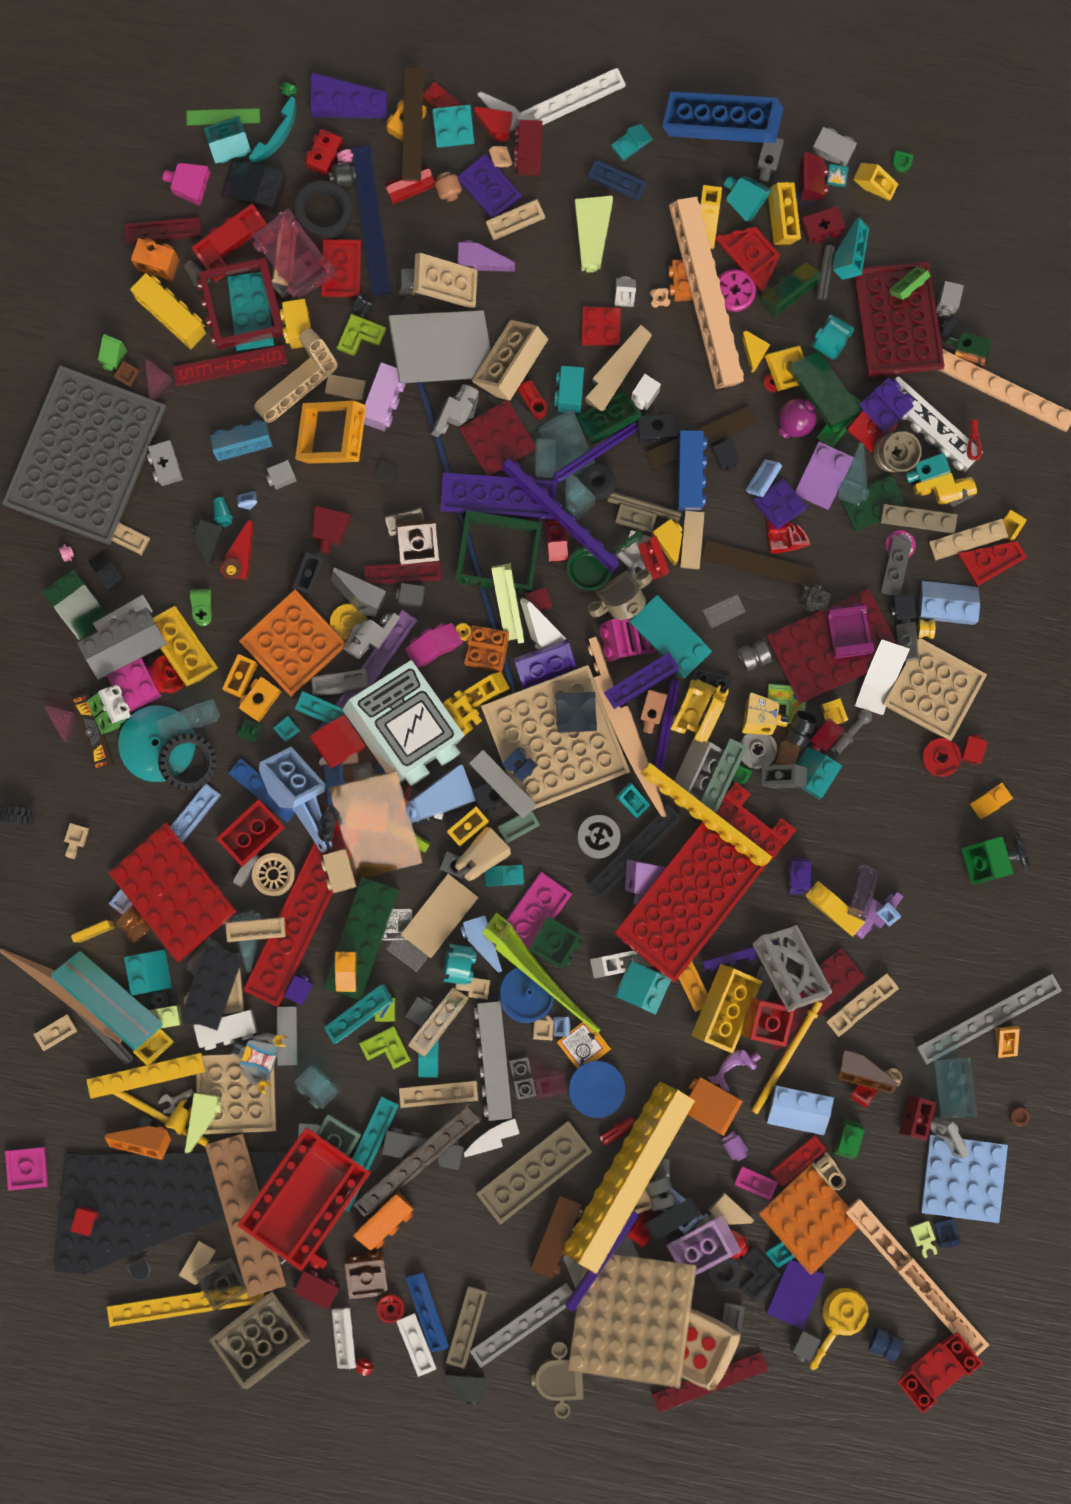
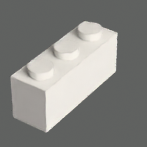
M252 1010L223 1017L218 1031L199 1024L194 1025L199 1048L205 1047V1050L217 1048L216 1044L223 1042L224 1045L235 1043V1038L242 1037L243 1040L253 1038L254 1033L258 1032Z

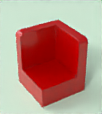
M82 1206L78 1207L70 1231L89 1236L99 1212Z

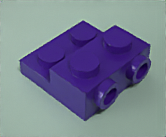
M889 378L859 405L884 434L914 407L912 404L914 402L913 398L908 393L904 395L899 390L901 388L900 384L895 379L891 381Z

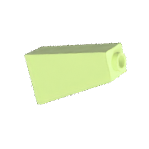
M613 196L575 199L582 271L586 270V272L591 273L601 268Z

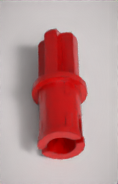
M629 1116L621 1123L614 1124L613 1128L600 1135L602 1143L608 1145L620 1136L623 1138L625 1133L633 1129L635 1122L633 1117Z

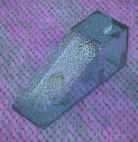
M860 443L839 489L840 500L860 506L863 500L866 501L869 490H867L863 443Z
M214 699L160 719L156 721L163 740L216 722L220 715Z
M251 910L231 916L232 922L259 920L261 916L260 913ZM259 939L238 941L241 954L244 956L243 961L247 972L253 971Z

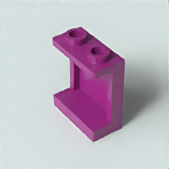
M861 603L850 605L849 608L835 606L828 611L827 618L834 659L873 653L874 644L873 642L871 643L866 613L867 605L862 606Z

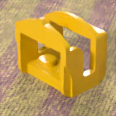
M698 679L697 681L691 680L683 703L677 715L673 717L670 730L685 733L686 729L695 732V740L707 742L725 705L729 688L725 692H721L720 684L716 688ZM711 695H713V699H712V702H711V704H710V707H709V709H708V711H707V713H706V715H705V717H704V719H703V721H702V724H701V726H700V725H698V723H699V721H700V719H701V717H702V714H703V712H704V710H705V708H706V706H707V704H708V702H709V699H710Z

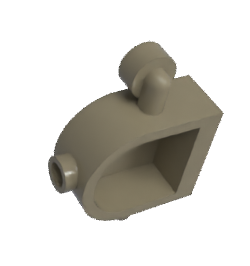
M648 569L639 571L635 579L625 571L606 583L602 588L594 591L599 601L589 604L588 611L592 617H600L608 612L616 620H626L637 615L646 604V598L641 589L651 582L652 575Z
M557 1341L552 1345V1354L556 1358H549L543 1361L537 1368L536 1374H531L532 1386L537 1387L538 1392L544 1398L558 1401L554 1408L555 1414L559 1418H566L570 1414V1406L566 1400L583 1399L582 1372L568 1370L570 1357H564L567 1354V1346L564 1342Z

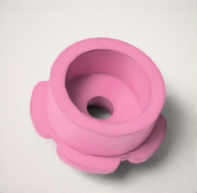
M350 149L341 151L337 154V162H348L350 164L353 162L354 154H352Z
M63 544L64 546L59 548L64 562L69 560L72 562L71 557H74L70 546L66 547Z

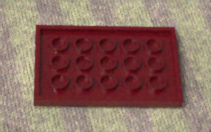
M929 262L863 268L862 275L855 276L854 280L868 377L944 369L945 365ZM919 267L928 270L930 277L923 285L911 292L909 297L900 299L891 295L889 290L914 268Z
M870 588L766 635L799 705L867 674L881 640L897 644ZM861 603L862 606L867 605L866 613L871 643L873 642L874 644L873 653L834 659L827 618L828 611L835 606L849 608L850 605Z

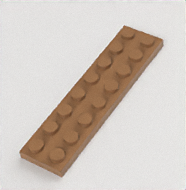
M244 1134L206 1144L205 1147L248 1297L286 1286L278 1254L237 1226L260 1192Z

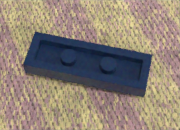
M596 159L588 174V179L638 202L647 182Z

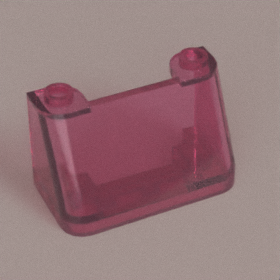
M289 208L252 235L255 241L252 243L259 253L263 251L289 287L286 289L293 298L295 296L301 298L337 276L334 267L329 261L327 262L326 258L314 245Z

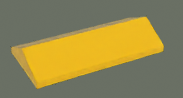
M176 606L154 617L167 645L160 649L186 686L199 682L218 668Z

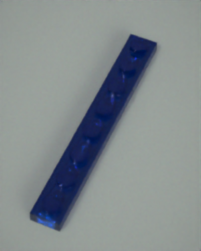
M371 147L352 148L372 295L391 294Z

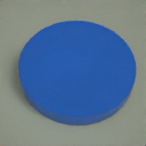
M519 968L510 971L502 979L499 986L498 996L502 1009L509 1017L518 1022H536L547 1015L552 1008L554 997Z
M603 1061L587 1062L581 1065L570 1079V1099L575 1108L588 1117L602 1118L609 1116L621 1106L624 1100V1079L620 1072L609 1063Z

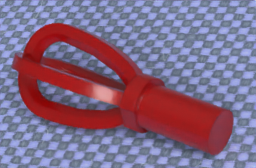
M971 420L967 457L970 460H979L982 455V445L978 433V421ZM973 439H975L978 455L975 457L972 455Z

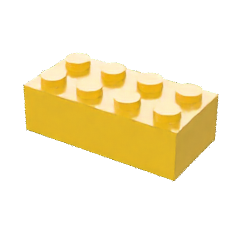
M145 273L130 289L132 294L143 307L191 350L206 334L203 328L205 325L202 323L201 318L195 313L191 315V312L188 310L189 308L181 300L177 302V299L174 297L175 295L168 288L164 290L160 285L161 282L154 275L150 277Z
M720 964L691 1036L733 1053L745 1025L751 997L756 998L762 981L734 968Z

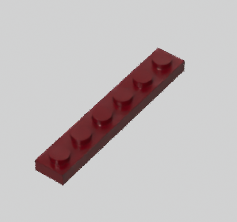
M759 1351L729 1363L724 1376L713 1390H709L689 1380H684L680 1382V1388L669 1386L653 1392L652 1396L658 1412L661 1413L768 1371L762 1352Z

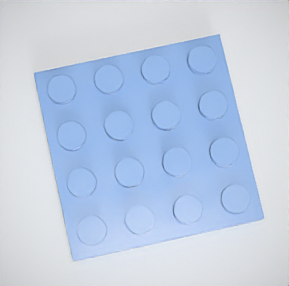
M929 1135L921 1213L999 1223L1008 1145L963 1139L967 1144L966 1149L969 1155L962 1159L952 1155L945 1139Z

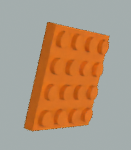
M296 589L239 640L291 697L344 649L345 645L340 636Z
M811 1164L759 1213L809 1274H813L858 1229V1226L844 1212L848 1208L847 1204L834 1189L828 1186Z

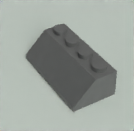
M147 607L77 643L98 680L167 645Z

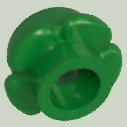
M283 82L282 87H279L282 89V94L289 97L293 94L297 95V87L289 83Z

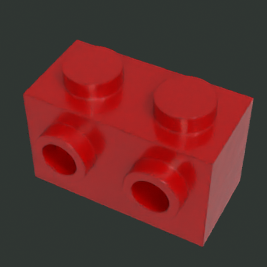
M321 129L320 133L314 136L312 142L314 146L311 151L308 150L305 161L308 169L327 177V172L330 171L331 165L335 163L337 154L343 146V141L341 137Z

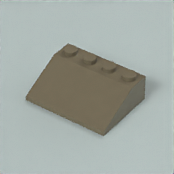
M272 1291L209 1341L242 1389H249L307 1344L310 1339Z

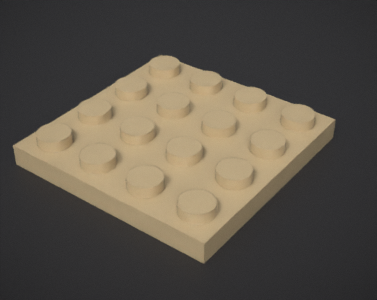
M919 638V659L905 663L883 706L938 736L952 741L987 674Z
M232 1054L202 1056L206 1072L196 1074L197 1093L220 1096L219 1101H222L221 1112H217V1116L204 1134L277 1131L275 1066L267 1081L272 1086H265V1091L268 1092L265 1094L251 1084L242 1073V1067L239 1066L241 1057Z

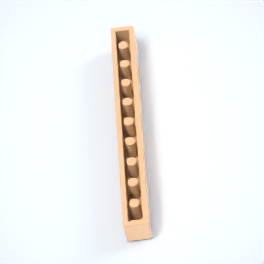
M697 197L676 200L669 205L715 389L734 386L744 381L743 371L740 368L739 355L734 344V335L730 329L729 316L726 313L725 300L720 289V280L716 274L715 260L712 258L711 245L706 234V225L701 215V205L698 203Z

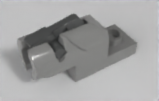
M462 385L454 399L448 397L444 402L431 434L439 437L442 433L445 434L449 423L459 427L467 419H472L475 414L479 391L471 386Z
M389 612L381 618L380 626L370 619L364 620L361 624H354L345 642L344 650L355 658L360 659L370 648L369 645L379 649L400 617L395 613Z

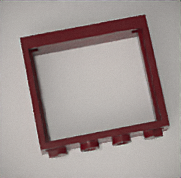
M266 258L199 272V279H196L198 289L203 290L204 297H201L203 309L207 308L209 315H205L208 327L212 326L213 333L210 334L212 345L216 344L217 350L284 335ZM260 268L274 327L221 338L207 280Z

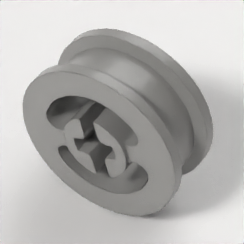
M594 815L587 818L581 824L578 831V844L581 850L592 858L601 859L610 856L617 849L620 842V830L617 824L611 818L604 815ZM601 823L610 828L613 836L609 837L607 831L603 829L602 837L604 839H600L598 846H602L608 843V848L594 850L587 845L585 837H589L591 843L595 844L596 837L593 835H597L600 827L592 831L588 829L593 824Z

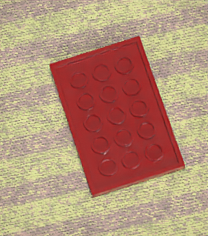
M169 823L163 824L109 872L110 876L177 962L181 961L237 912Z

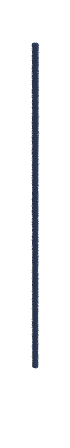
M416 382L432 432L436 420L425 383ZM432 435L443 472L452 473L441 436L436 437ZM456 513L461 532H463L465 515L464 513ZM469 532L466 548L475 577L483 578ZM479 588L491 629L499 630L487 589ZM506 654L503 670L507 684L510 687V693L514 694L518 690Z

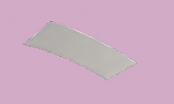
M881 640L855 706L881 715L884 714L886 707L883 704L896 682L910 650L909 648Z

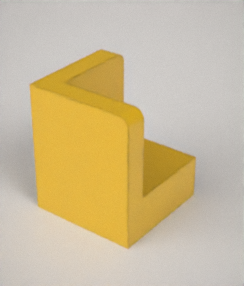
M1012 510L1003 519L1008 537L1005 539L1010 542L1016 538L1027 521Z
M840 698L820 706L825 721L830 718L835 723L841 724L848 720Z

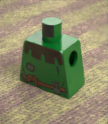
M843 1118L833 1154L849 1159L857 1157L864 1134V1127L861 1123Z

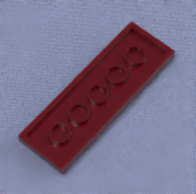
M839 948L819 965L826 981L830 985L832 993L824 1000L819 1001L822 1003V1006L817 1013L818 1017L866 978L842 948ZM806 987L809 992L816 994L814 989L810 990ZM803 992L799 993L802 999L807 997ZM778 998L774 1002L778 1004H783L781 998ZM814 1003L795 1009L787 1042L796 1035L807 1016L806 1012L812 1008ZM770 1043V1045L774 1048L775 1051L779 1050L782 1047L780 1045Z

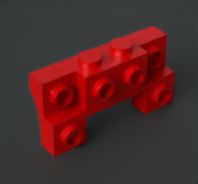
M251 204L236 216L227 218L219 228H213L207 237L195 244L191 249L205 269L211 270L227 266L223 259L253 238L262 250L275 240L276 235L264 221L255 206ZM224 276L213 278V280L217 282Z
M735 782L724 796L716 814L772 856V861L795 833L796 829L782 818L772 829L766 826L742 807L751 794Z

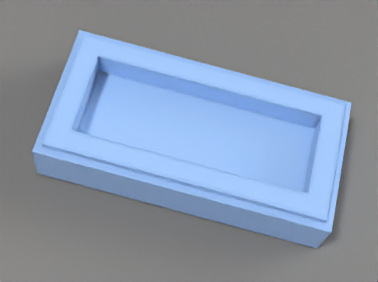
M765 459L748 485L747 492L763 497L780 471L781 464Z

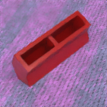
M427 165L421 167V182L402 181V176L384 183L392 204L435 186V181Z

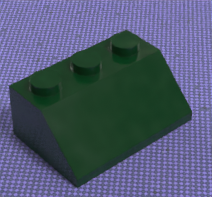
M806 262L803 265H796L791 270L792 273L787 277L783 275L776 281L777 285L773 288L769 286L761 293V304L774 319L816 287L822 276L821 272Z

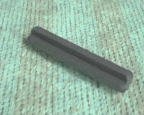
M826 245L821 266L822 276L818 283L816 295L818 300H826L835 252V246Z

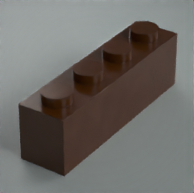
M560 1195L531 1270L549 1278H553L554 1274L558 1276L562 1266L559 1263L561 1256H566L562 1252L565 1243L574 1232L576 1219L580 1220L584 1209L581 1208L582 1203Z

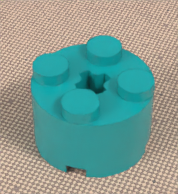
M831 314L825 322L824 329L820 328L817 332L812 346L834 360L845 347L848 339L847 336L851 337L854 328Z
M449 943L448 947L451 950L446 951L443 967L446 977H443L442 980L443 982L467 985L473 979L471 964H475L477 952L473 951V947Z

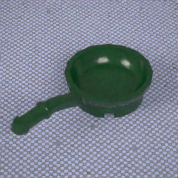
M641 531L635 532V534L624 539L622 543L610 552L615 555L617 550L621 549L623 551L627 547L629 548L630 545L642 539L643 533ZM585 547L577 549L570 555L567 562V574L570 581L576 587L585 591H594L602 588L611 576V572Z

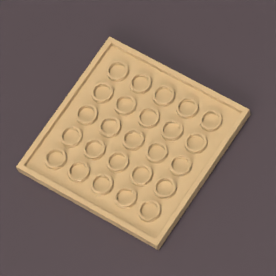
M589 665L481 706L502 762L519 746L526 753L527 758L531 757L538 764L522 783L514 777L513 771L509 772L505 768L507 775L537 805L534 809L630 773ZM595 692L597 731L558 733L556 694ZM518 759L514 765L518 768L523 762Z
M612 1255L577 1306L568 1370L680 1388L696 1266ZM584 1266L582 1271V1278L588 1271V1268Z

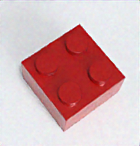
M751 997L742 1036L786 1047L794 1011L788 1012L783 1004Z

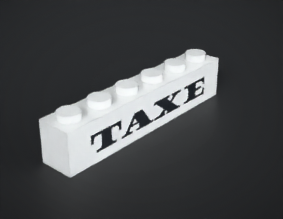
M898 376L895 380L901 386L899 390L904 395L908 393L914 400L912 403L914 405L913 409L902 420L906 419L915 432H920L924 435L925 441L932 446L935 445L939 449L940 454L945 453L946 458L948 457L953 461L952 464L956 469L966 472L976 461L970 460L967 457L969 439ZM972 442V455L975 457L978 455L977 446Z

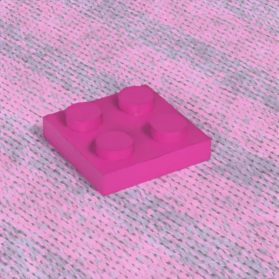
M45 1147L5 1151L8 1190L48 1186Z

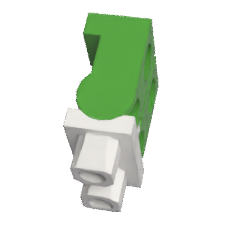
M117 685L102 689L87 700L93 717L97 716L95 721L101 734L118 729L120 724L131 716L128 704L124 702L121 695L122 691Z

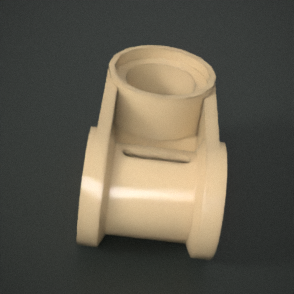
M827 1152L819 1161L811 1163L830 1188L840 1190L845 1186V1177ZM835 1175L841 1178V1183L838 1186L831 1184V1178Z

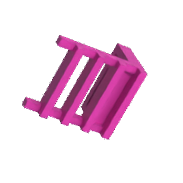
M632 618L626 620L611 619L599 625V634L603 642V653L607 662L615 661L622 657L656 653L655 649H651V645L643 636L644 650H641L638 631L629 622ZM626 622H629L634 652L631 650Z

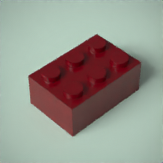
M520 119L519 126H516L514 168L518 169V175L540 176L543 121Z

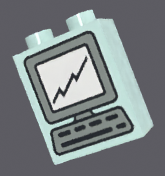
M412 660L349 699L343 708V712L394 785L406 779L410 786H413L430 773L425 767L427 764L437 758L441 766H443L461 753L456 745L464 737V734Z

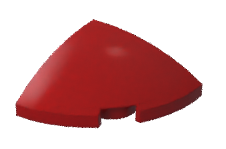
M766 518V532L770 554L793 551L810 545L806 533L799 525L795 527L792 523L788 522L776 530Z

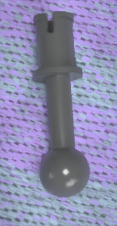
M867 709L860 710L857 714L856 722L846 733L842 732L837 741L831 746V750L835 754L840 755L848 744L853 743L852 737L861 726L871 722L872 713Z

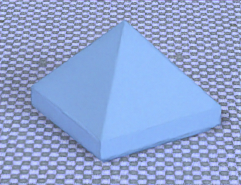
M252 491L237 495L238 507L251 510L257 503L256 492Z
M889 902L876 912L888 926H891L901 917L899 912Z
M554 1017V1036L569 1037L571 1029L569 1017Z

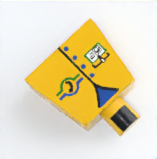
M750 692L745 705L742 733L772 735L777 725L787 726L789 716L778 714V702Z

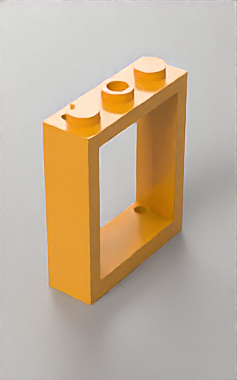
M356 401L303 403L295 459L308 464L359 462L366 405ZM347 410L341 452L312 453L318 412Z

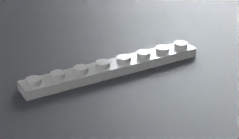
M1050 974L916 1048L927 1065L1062 990L1053 974Z

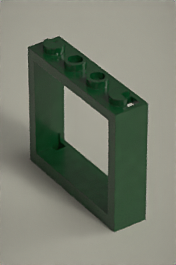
M466 510L455 581H459L460 585L469 586L470 583L477 584V587L489 589V586L495 587L493 579L462 574L470 523L533 533L526 585L514 583L516 594L524 595L530 593L542 523Z

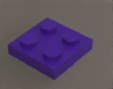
M784 478L770 487L763 497L757 496L753 500V503L776 530L807 509V505Z

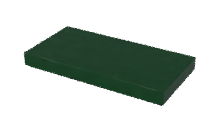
M819 351L788 366V371L813 403L829 428L860 413L861 409Z

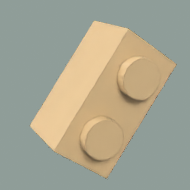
M346 849L323 855L324 860L321 861L323 871L328 872L329 879H326L329 890H333V893H338L357 887Z

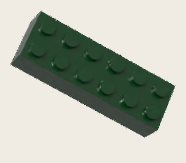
M365 878L361 879L336 951L357 953L356 992L337 993L358 1000L363 999L400 890ZM335 957L324 986L325 989L336 992Z

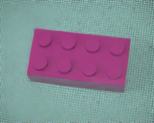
M143 657L107 675L112 686L117 685L120 687L123 700L130 709L129 713L162 697L161 692L156 689V685L151 678Z

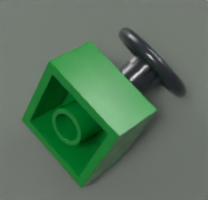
M1019 833L1014 834L1015 845L1010 847L1006 846L1003 837L961 848L972 885L1014 874L1013 861L1020 860L1025 870L1029 869L1028 856Z

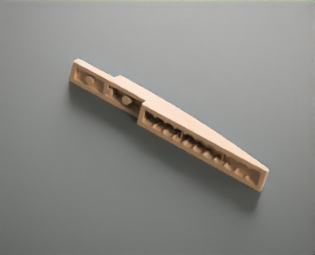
M597 637L589 639L590 645L587 646L590 655H594L596 662L593 663L596 673L601 674L594 677L608 717L645 791L660 815L666 817L667 815L657 786L647 782L644 776L640 774L649 762L630 708L628 706L623 708L620 706L614 710L604 695V692L614 687L599 640Z
M859 1198L844 1211L953 1334L958 1332L977 1356L989 1346L985 1339Z

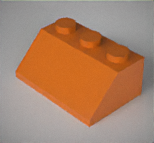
M398 1191L353 1236L370 1251L374 1247L378 1250L385 1243L383 1239L388 1234L392 1236L399 1229L397 1225L402 1220L406 1222L414 1215L411 1212L414 1207Z

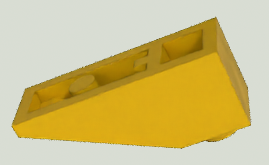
M498 672L484 678L462 692V694L468 697V702L475 709L510 689L502 673ZM454 697V698H452V700H453L454 702H456V701H457V698ZM462 706L459 708L463 714L467 713Z
M819 881L805 895L811 904L852 937L865 923L863 919Z

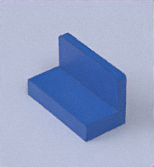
M340 763L333 768L324 766L328 805L348 803L343 764Z

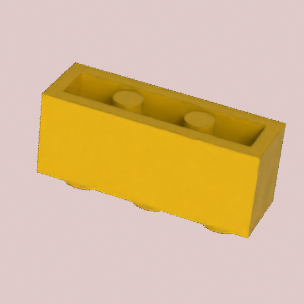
M776 183L770 187L772 192L768 196L774 245H791L801 239L795 184Z

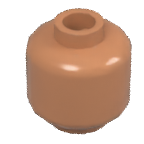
M446 172L437 176L434 185L439 198L447 199L448 202L456 200L458 194L462 191L457 175Z

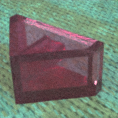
M145 360L149 397L151 400L156 401L172 382V379L150 360Z
M51 706L44 707L61 739L64 742L70 741L77 717L76 714Z
M564 1074L534 1078L537 1099L567 1093Z

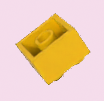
M305 299L282 302L283 309H280V315L283 325H286V327H283L286 344L290 343L292 349L303 347L299 337L304 330L311 329Z

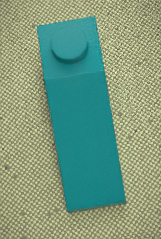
M860 218L855 220L835 253L833 270L842 280L862 275L869 228Z

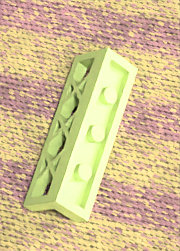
M511 564L492 566L503 631L509 632V640L518 639V643H524Z

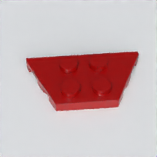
M756 227L747 228L744 231H734L723 236H716L715 240L738 267L751 277L755 282V286L762 293L766 289L780 254Z

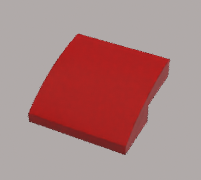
M345 715L332 721L310 736V739L330 768L339 765L351 755L365 748V744Z

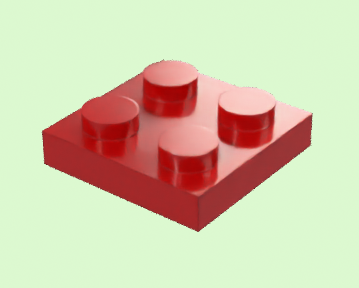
M583 307L582 346L619 347L621 308Z

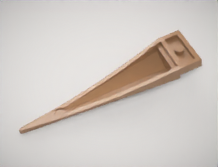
M0 948L2 955L56 995L102 1034L121 1043L122 1039L51 977L55 970Z

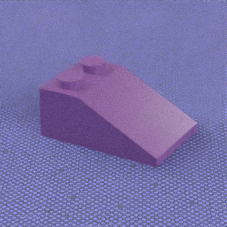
M818 442L795 491L796 494L829 510L854 457Z

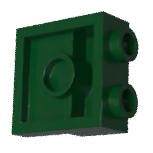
M547 917L528 950L560 969L563 966L567 968L572 960L570 954L573 949L577 951L582 943L579 940L581 935Z

